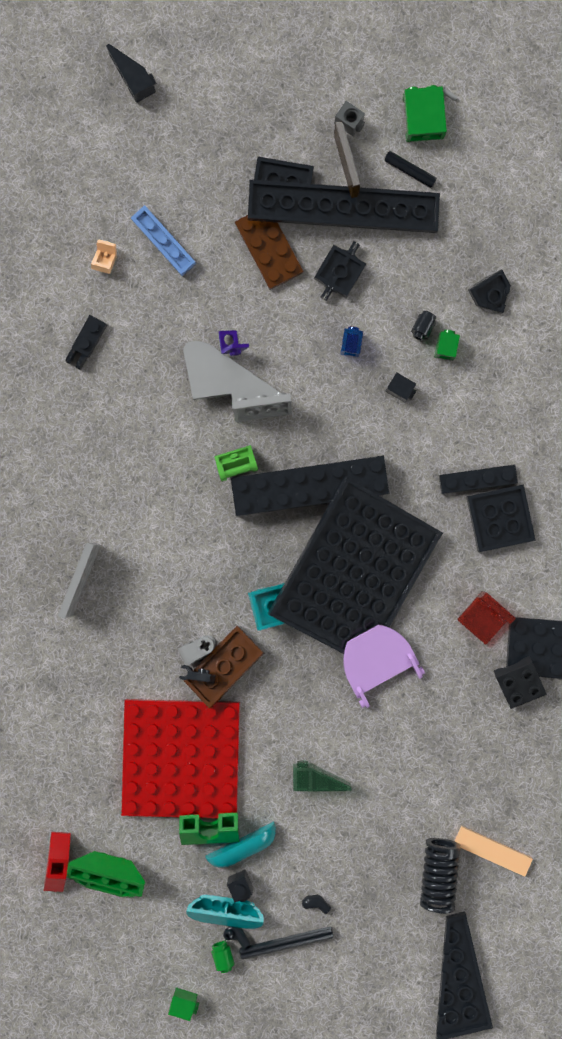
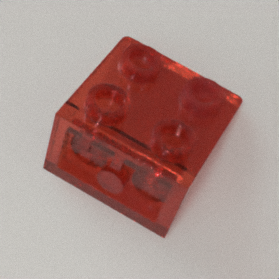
M481 591L457 620L482 643L488 644L506 622L511 624L516 618L487 592Z

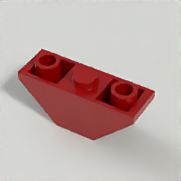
M51 832L43 891L63 892L71 833Z

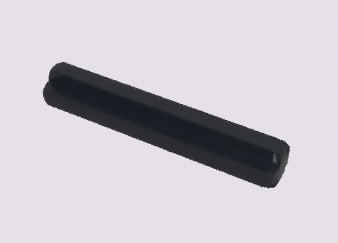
M389 151L385 156V162L430 188L434 186L437 178L392 151Z

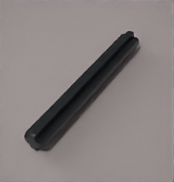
M329 926L249 945L245 949L241 947L239 950L240 957L244 960L332 939L334 936L333 930Z

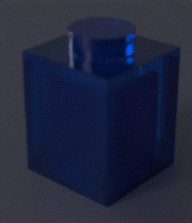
M350 326L348 329L344 328L340 355L359 357L363 331H360L358 327Z

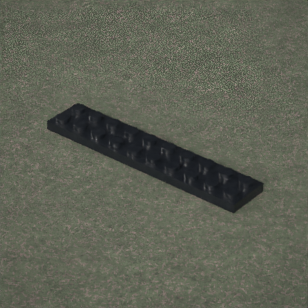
M250 179L248 220L437 233L440 193L360 187L359 196L351 198L348 186Z

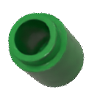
M225 940L214 943L211 953L216 971H221V973L230 972L235 965L230 945Z

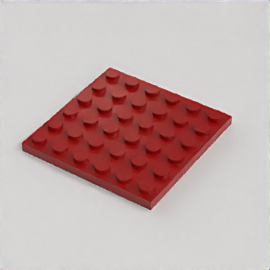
M125 699L121 816L180 817L181 815H199L200 818H218L220 813H237L240 702L218 701L210 709L203 701Z

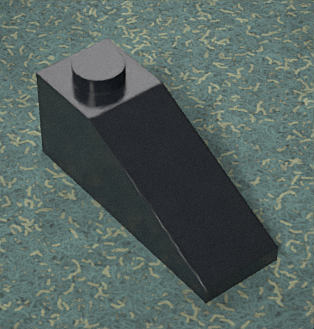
M111 44L106 45L113 63L136 103L156 93L154 87L156 81L152 73L148 74L143 66Z

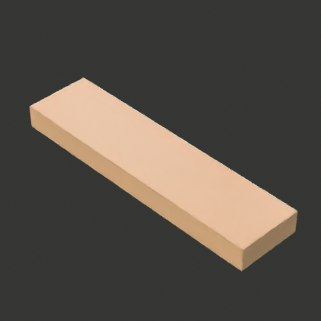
M464 826L460 827L455 842L459 843L462 849L524 877L533 860L532 857Z

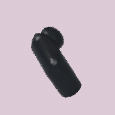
M318 894L308 895L302 900L304 909L319 908L324 914H327L331 909V906Z

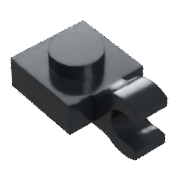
M181 666V668L188 671L186 676H179L181 680L215 683L216 675L210 674V670L199 669L198 672H194L190 666Z

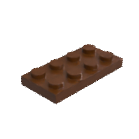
M248 215L235 221V225L269 290L303 273L278 222L249 221Z
M236 626L193 670L194 672H198L199 669L210 670V674L216 675L215 683L198 680L183 681L211 709L265 653L239 626Z

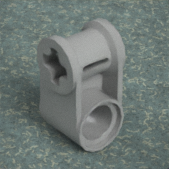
M204 635L179 647L178 651L184 663L190 665L212 652L216 646V641L212 636ZM204 640L205 642H210V646L208 648H203L202 644L204 643Z

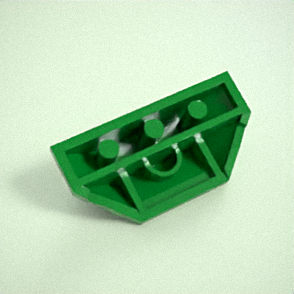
M93 851L70 861L68 864L66 877L73 879L85 888L119 897H142L145 881L130 860Z

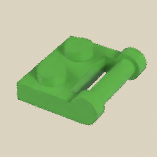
M251 445L214 456L221 482L226 481L229 477L251 470L253 472L258 471Z

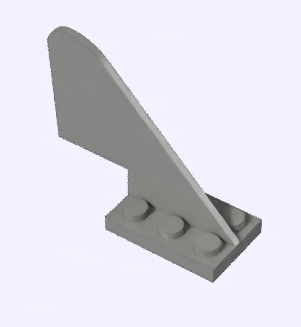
M191 341L184 346L183 352L193 400L232 395V407L236 422L292 414L290 394L280 393L225 354H221L219 350L208 343Z

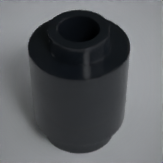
M423 311L422 314H419L411 330L413 337L420 341L427 340L436 324L435 320L437 317L429 311Z

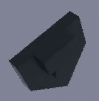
M501 269L480 280L473 287L469 288L468 291L477 307L504 313L511 285Z

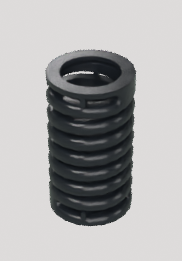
M429 838L426 840L428 847L425 848L426 856L424 857L425 863L423 865L424 878L422 879L420 906L434 913H452L455 911L457 871L459 870L458 856L460 855L461 845L449 839ZM431 904H432V905H437V906H446V905H447V907H442V908L433 907V906H431Z

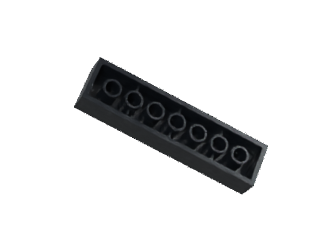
M384 455L231 477L236 516L330 503L345 476L379 496L388 495L390 493Z

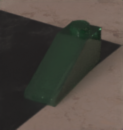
M300 760L297 761V764H293V791H351L350 782L314 764H308V761Z

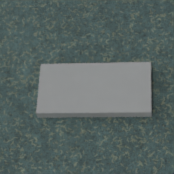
M95 542L86 543L58 617L66 619L74 615L101 546L100 544Z

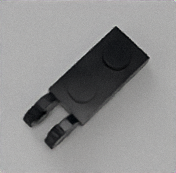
M89 315L66 357V363L70 364L77 352L82 355L76 363V368L82 369L87 358L91 356L107 324Z

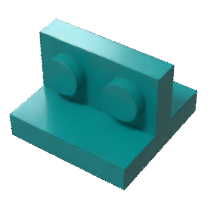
M285 583L260 588L248 593L257 631L285 624L268 614Z

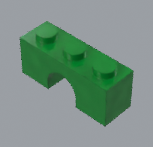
M238 813L218 814V820L213 822L202 821L199 815H181L179 820L181 845L239 842Z

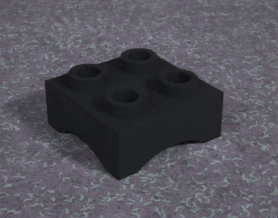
M530 656L523 658L514 665L493 670L510 709L547 695Z

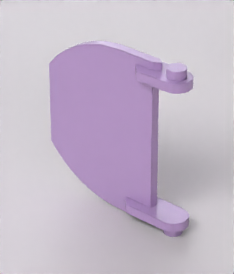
M377 625L349 640L346 644L343 657L344 671L356 697H361L362 699L359 701L362 708L365 706L366 708L370 707L363 693L404 670L413 667L419 679L423 678L422 675L425 674L422 667L418 668L419 662L406 639L397 631L387 626Z

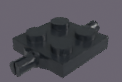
M353 241L349 250L341 249L333 244L314 276L316 281L326 287L320 296L325 301L328 300L332 292L347 298L364 270L366 263L359 260L355 255L360 246L359 243L356 244V241Z

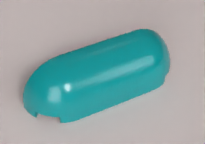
M273 821L240 838L239 842L230 843L206 855L205 858L214 867L227 868L266 849L275 838V822Z
M201 895L188 905L186 911L188 917L204 923L245 929L260 928L264 924V917L261 911L255 906V903L247 900L234 903L233 898Z

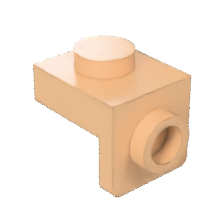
M98 240L97 251L91 263V269L110 274L117 258L116 244Z

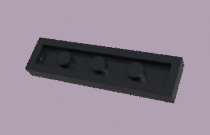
M515 464L439 475L441 494L518 483Z

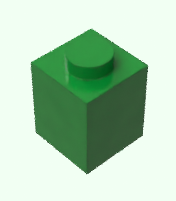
M452 330L441 331L438 335L434 357L453 361L456 358L460 335L455 334V331Z
M176 987L168 1015L191 1021L192 1014L196 1015L199 1007V1002L196 1001L198 994Z

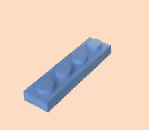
M145 205L131 217L135 225L181 276L196 265L192 257Z

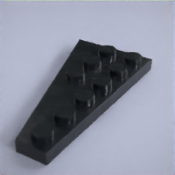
M465 911L446 916L436 1039H450L493 1028Z

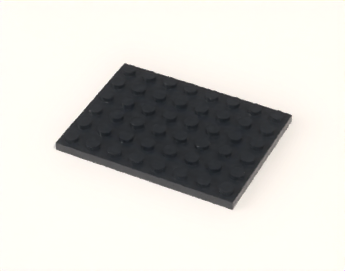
M345 476L268 614L344 654L349 640L377 625L391 626L443 532Z

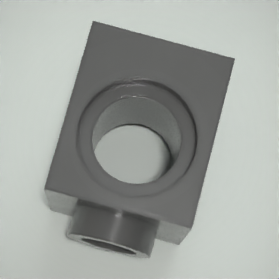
M345 101L335 116L334 124L335 122L342 121L345 131L354 136L356 131L360 132L365 125V113L348 101ZM347 118H353L355 122H349Z

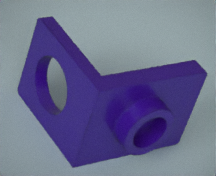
M236 330L218 332L221 354L237 356L249 348V343L238 344ZM230 335L233 338V344L227 345L224 337Z

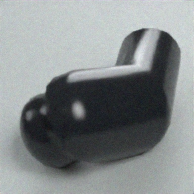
M230 926L223 932L225 940H238L243 949L251 944L242 928Z

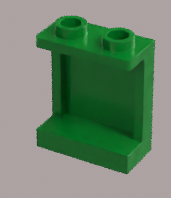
M430 85L426 88L413 86L405 89L403 101L405 102L407 126L406 142L444 139L447 129L443 86Z

